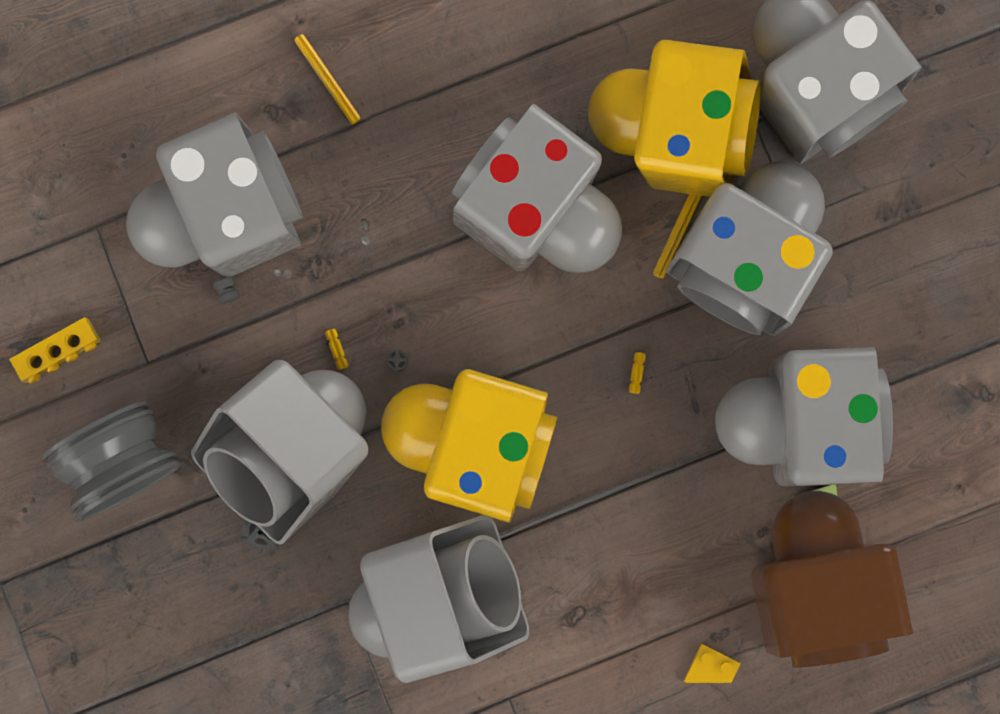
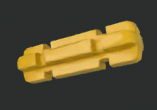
M335 329L327 330L325 336L329 340L328 344L333 358L336 359V367L338 370L348 367L346 358H344L345 354L340 340L337 339V331Z
M636 352L634 354L633 361L635 363L632 366L630 378L632 382L629 385V392L632 394H639L641 390L640 383L643 378L645 353Z

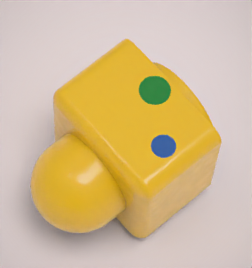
M660 40L653 48L649 70L632 68L619 70L605 77L596 86L589 101L588 119L593 134L603 146L618 154L634 156L636 166L651 188L710 197L718 185L724 183L734 185L735 176L746 177L757 132L761 82L752 80L745 50Z
M465 369L458 374L453 389L426 383L412 385L398 392L384 410L381 420V434L386 449L397 462L407 468L427 474L424 481V492L428 498L509 523L512 520L516 506L529 510L531 508L558 417L544 413L548 401L547 392L471 369Z

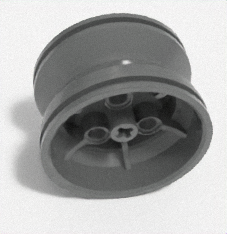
M147 401L131 404L90 423L52 446L41 456L42 462L47 463L45 466L47 471L51 472L55 479L68 486H72L75 493L69 511L71 514L76 513L74 516L75 522L92 518L127 501L165 479L182 466L180 460L175 461L177 455L174 451L157 448L154 442L156 421L153 418V411L147 410L149 408Z

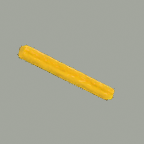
M303 34L297 36L294 39L296 45L351 124L360 120L359 114Z
M689 194L653 271L655 277L660 279L665 277L667 273L665 270L673 259L702 196Z

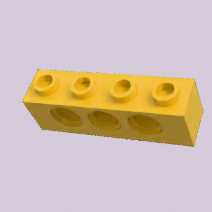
M84 317L9 360L20 380L32 384L41 379V374L47 371L52 373L59 369V364L65 361L67 363L74 361L79 357L78 354L83 351H92L101 340L90 320ZM74 336H78L80 339V343L76 347L71 345V339ZM59 346L61 354L54 358L52 350ZM37 357L42 359V364L39 368H35L33 365L34 359Z

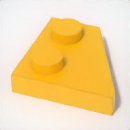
M701 644L683 681L686 683H732L741 663Z

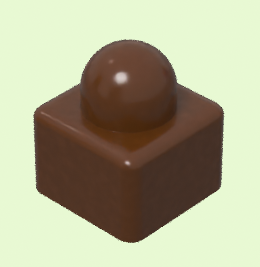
M807 491L789 499L778 511L773 523L772 541L776 560L760 563L751 572L766 653L779 658L791 657L792 667L794 668L821 666L886 653L890 651L888 639L913 634L897 550L892 545L884 543L864 544L859 520L848 503L832 493Z

